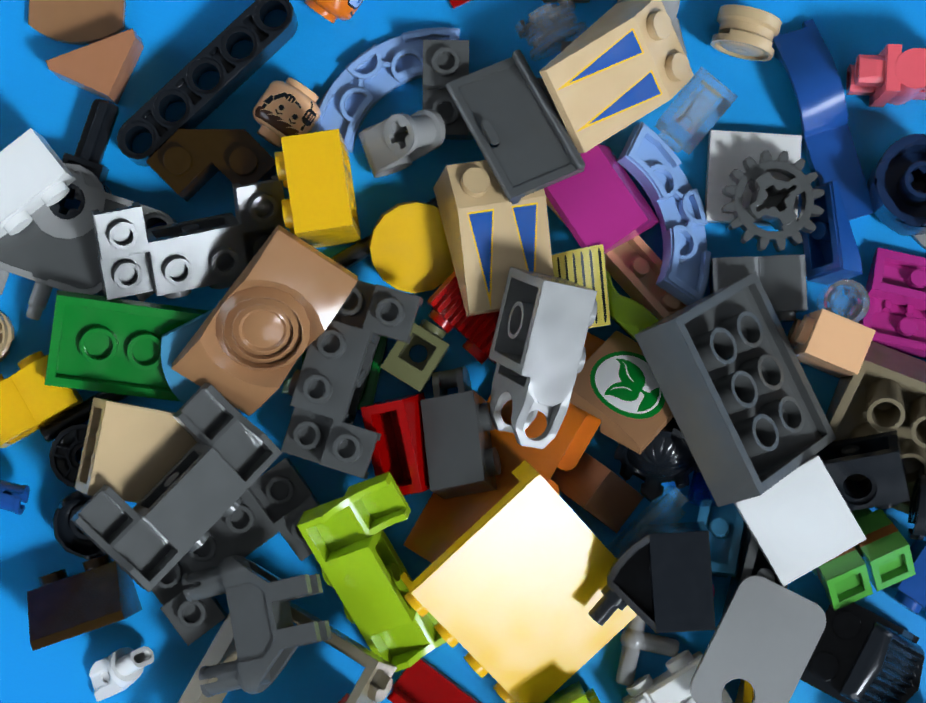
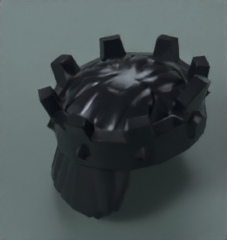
M674 417L641 454L618 443L619 445L614 454V459L621 461L622 465L619 474L625 481L629 480L632 475L645 481L641 484L640 493L649 502L663 496L664 486L661 483L674 481L676 487L682 489L689 486L688 475L693 470L701 473Z

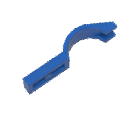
M811 19L802 23V29L782 35L779 32L778 36L773 37L772 48L774 49V57L781 62L786 70L797 100L801 120L803 149L811 173L816 172L818 174V177L814 180L815 187L830 181H836L848 219L851 221L873 214L875 210L870 200L869 189L848 126L846 99L838 70L815 22Z

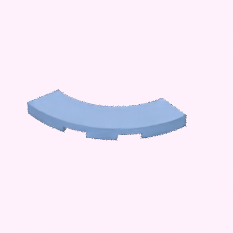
M424 28L405 32L401 36L389 39L377 46L374 45L361 53L345 67L346 69L323 95L318 105L321 112L320 118L310 133L339 129L348 152L353 153L358 131L371 109L384 96L397 87L423 78V40H459L460 28Z
M640 122L633 128L617 162L633 175L643 187L654 206L660 223L663 239V257L656 285L688 306L703 298L710 274L711 252L707 251L705 225L708 224L706 213L698 190L692 189L685 174L679 167L682 164L681 160L656 132L643 122Z

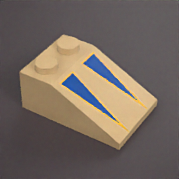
M630 0L616 3L539 71L565 128L579 153H586L665 104L695 77L661 0Z
M486 160L446 165L433 189L466 316L500 311L510 267L554 276L544 188L522 197L517 204H512L505 196Z

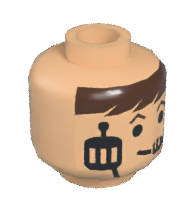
M288 77L286 82L279 80L271 82L252 111L255 121L261 125L257 134L272 145L280 148L282 146L281 137L310 133L321 115L320 108L316 104L319 97L309 88L291 77Z

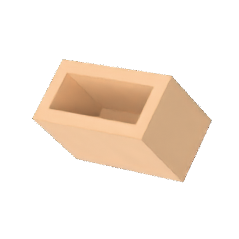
M822 308L804 315L802 320L796 318L787 337L799 362L840 378L859 374L876 330Z

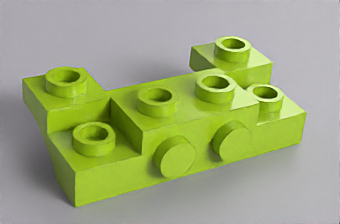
M386 472L349 486L343 497L304 511L297 527L320 564L325 582L335 589L341 599L348 620L357 626L370 650L396 666L395 672L410 668L423 656L446 643V641L434 628L439 622L429 612L424 617H421L404 598V595L409 590L400 578V575L403 572H406L408 575L409 573L383 529L407 520L411 509L391 473Z

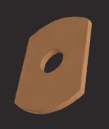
M29 0L28 24L40 34L55 41L79 45L90 44L116 35L125 29L126 0Z

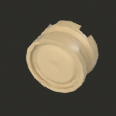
M728 4L720 7L717 16V22L720 24L718 34L712 36L710 45L721 53L744 60H771L774 55V49L772 48L773 37L778 36L782 25L780 18L772 13L750 6Z

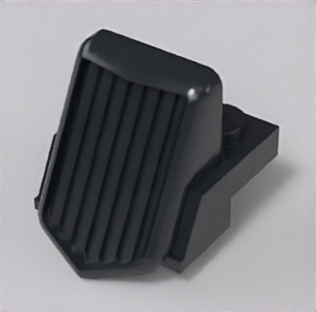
M854 602L835 611L831 604L829 605L825 613L827 621L825 629L800 680L843 703H906L918 691L925 656L923 649L917 644L919 637Z

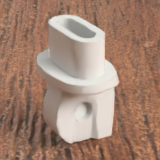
M147 646L136 650L125 647L116 650L109 657L96 661L89 673L96 701L99 702L116 695L133 684L143 673L144 667L154 662L153 651Z

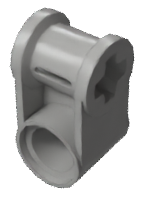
M432 109L417 111L411 116L404 113L391 115L384 121L362 130L358 136L374 178H379L409 167L413 161L438 149L443 144L446 129L444 121L438 112Z

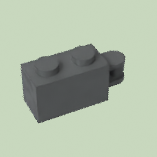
M465 366L433 372L432 386L434 398L420 400L430 491L443 499L497 490L496 475L501 474V461L496 447H492L490 430H495L490 415V402H487L471 389L470 376ZM458 388V393L448 395L447 389Z

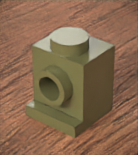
M423 319L420 325L414 323L410 337H412L410 344L397 340L381 368L422 393L433 372L450 347L448 343L443 341L447 333L426 319ZM417 345L423 346L427 350L426 359L419 363L412 361L410 358L411 349Z

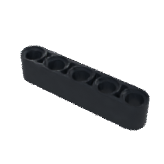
M256 0L122 125L117 136L118 147L122 153L137 165L147 167L149 165L146 161L178 129H195L294 36L297 31L298 21L290 1ZM279 9L287 13L286 20L278 27H268L264 24L265 16L272 10ZM242 40L253 43V50L249 56L242 59L231 56V50L235 43ZM207 71L219 73L220 79L216 87L211 90L199 89L198 82L202 74ZM174 102L186 104V112L180 120L174 122L166 121L165 112L170 104ZM140 133H151L152 144L150 148L143 153H134L132 149L134 138Z

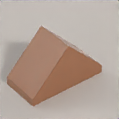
M132 28L46 60L49 70L59 79L118 105L144 49L141 38Z
M586 452L583 453L575 468L565 471L557 467L550 478L558 485L559 491L615 533H618L644 498L643 495L612 470Z

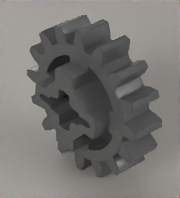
M765 150L760 154L759 164L752 157H747L743 161L746 173L734 169L729 177L736 185L725 186L722 189L723 195L732 198L730 203L721 208L722 213H733L735 219L727 226L729 231L740 227L744 231L740 239L742 244L749 241L752 237L757 239V251L762 252L766 249L769 242H773L776 252H780L785 249L786 239L794 246L803 242L799 231L802 230L809 234L814 232L817 227L809 219L810 217H819L824 212L823 208L814 205V200L823 196L824 190L812 189L810 184L818 177V174L813 172L805 175L801 171L805 164L803 158L793 165L789 164L787 151L781 152L775 161L772 160L769 150ZM770 172L781 173L791 180L787 182L774 179ZM749 183L748 187L752 192L750 205L744 208L743 192L746 184ZM785 191L788 192L781 199L777 208L773 206L769 209L764 208L759 212L756 210L763 204L768 195L771 197L776 194L780 195ZM801 194L802 208L796 220L797 215L793 208L796 196ZM757 220L771 223L774 229L778 231L763 230L753 223Z

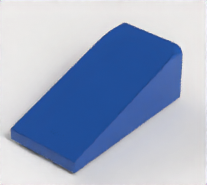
M830 181L812 188L824 190V195L814 200V205L823 208L824 212L819 217H810L809 220L817 227L814 232L809 234L801 230L807 281L829 285L862 275L860 254L837 182ZM801 194L799 195L798 200L799 215L802 208Z

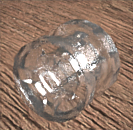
M843 279L829 284L821 290L817 298L816 308L817 310L823 308L852 321L859 322L866 316L869 310L870 298L862 284L854 280Z

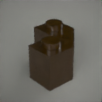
M178 129L146 161L187 202L219 170L232 184L240 183L241 185L271 180V176L277 175L275 159L245 129Z

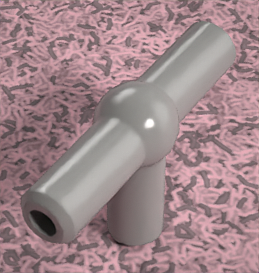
M637 615L627 624L620 636L622 650L615 681L626 686H631L634 683L640 650L675 657L679 651V641L674 638L644 632L646 623Z

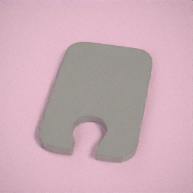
M749 575L743 578L737 585L691 679L689 688L692 698L696 703H722V691L725 685L733 679H743L748 681L753 688L754 697L752 703H789L825 629L827 622L825 612L815 602L765 577Z

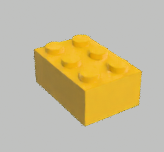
M333 129L281 137L283 151L275 152L274 155L278 179L283 182L284 188L288 189L290 198L281 200L285 227L289 228L291 233L314 248L360 241L361 233L349 152L340 130Z

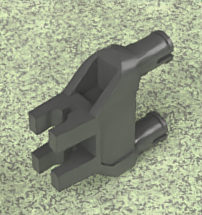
M233 554L224 557L219 566L195 572H186L182 576V585L201 584L199 587L183 590L186 599L191 603L222 594L227 596L237 660L200 668L199 680L216 677L218 679L216 682L200 685L205 697H212L216 694L239 689L251 695L261 693L278 677L299 646L332 639L329 620L314 621L294 626L289 603L290 600L323 593L320 574H304L281 579L251 560Z

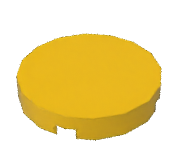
M409 201L398 203L382 213L373 228L369 241L371 262L382 280L397 290L410 293L431 291L443 284L453 273L454 266L439 208L425 202Z

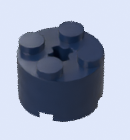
M925 134L908 135L893 143L877 162L867 182L875 215L883 224L903 236L926 234V188L923 191L921 189L914 190L910 184L912 181L919 182L921 180L926 183Z

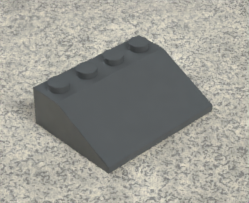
M756 271L678 310L634 335L718 507L762 495L836 440V436Z

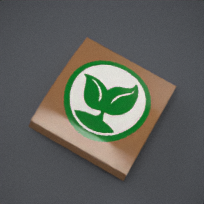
M617 330L585 362L582 371L577 374L570 403L600 419V433L638 454L643 452L674 417L639 344Z

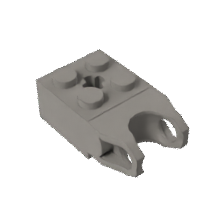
M510 267L489 358L497 362L492 381L490 415L495 429L514 433L517 443L521 446L544 449L556 437L569 407L577 374L584 367L586 360L584 344L588 328L592 326L597 315V302L595 300L597 291L560 277ZM509 400H512L511 424L505 423L501 416L502 408ZM538 411L542 412L547 420L545 431L539 437H527L524 430L534 421Z

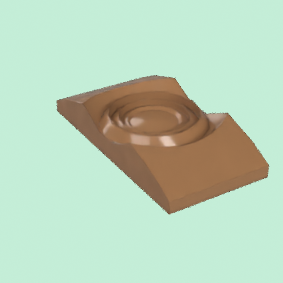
M278 225L174 360L171 369L200 387L204 383L212 384L233 407L250 416L280 388L305 349L325 332L357 283L358 276Z

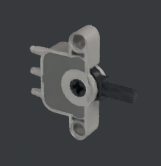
M101 99L93 101L75 155L64 152L62 162L76 178L68 186L70 189L69 193L58 203L49 207L44 204L30 215L33 218L32 222L19 233L11 236L7 233L0 238V295L3 294L10 273L35 281L26 312V317L37 321L40 319L43 310L46 309L53 288L68 292L105 296L98 268L97 245L91 210L98 209L99 212L129 207L133 203V201L112 195L111 190L105 184L109 169L101 165L119 113V107L109 101ZM66 199H77L80 201L78 210L74 208L68 210L65 208L64 203ZM141 204L146 229L159 222H166L167 225L177 223L168 214Z

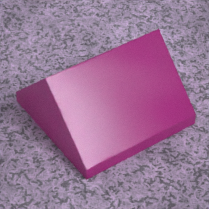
M598 144L586 153L580 154L586 164L583 172L544 188L546 197L581 248L603 244L604 254L659 223L658 217L623 166L617 162L618 159L610 147Z

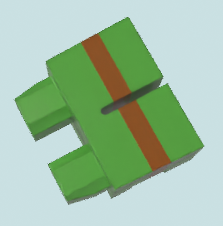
M869 508L852 511L854 518L867 539L812 570L813 574L818 576L822 583L827 599L834 611L873 594L871 583L878 592L916 575L909 543L882 509L874 512Z

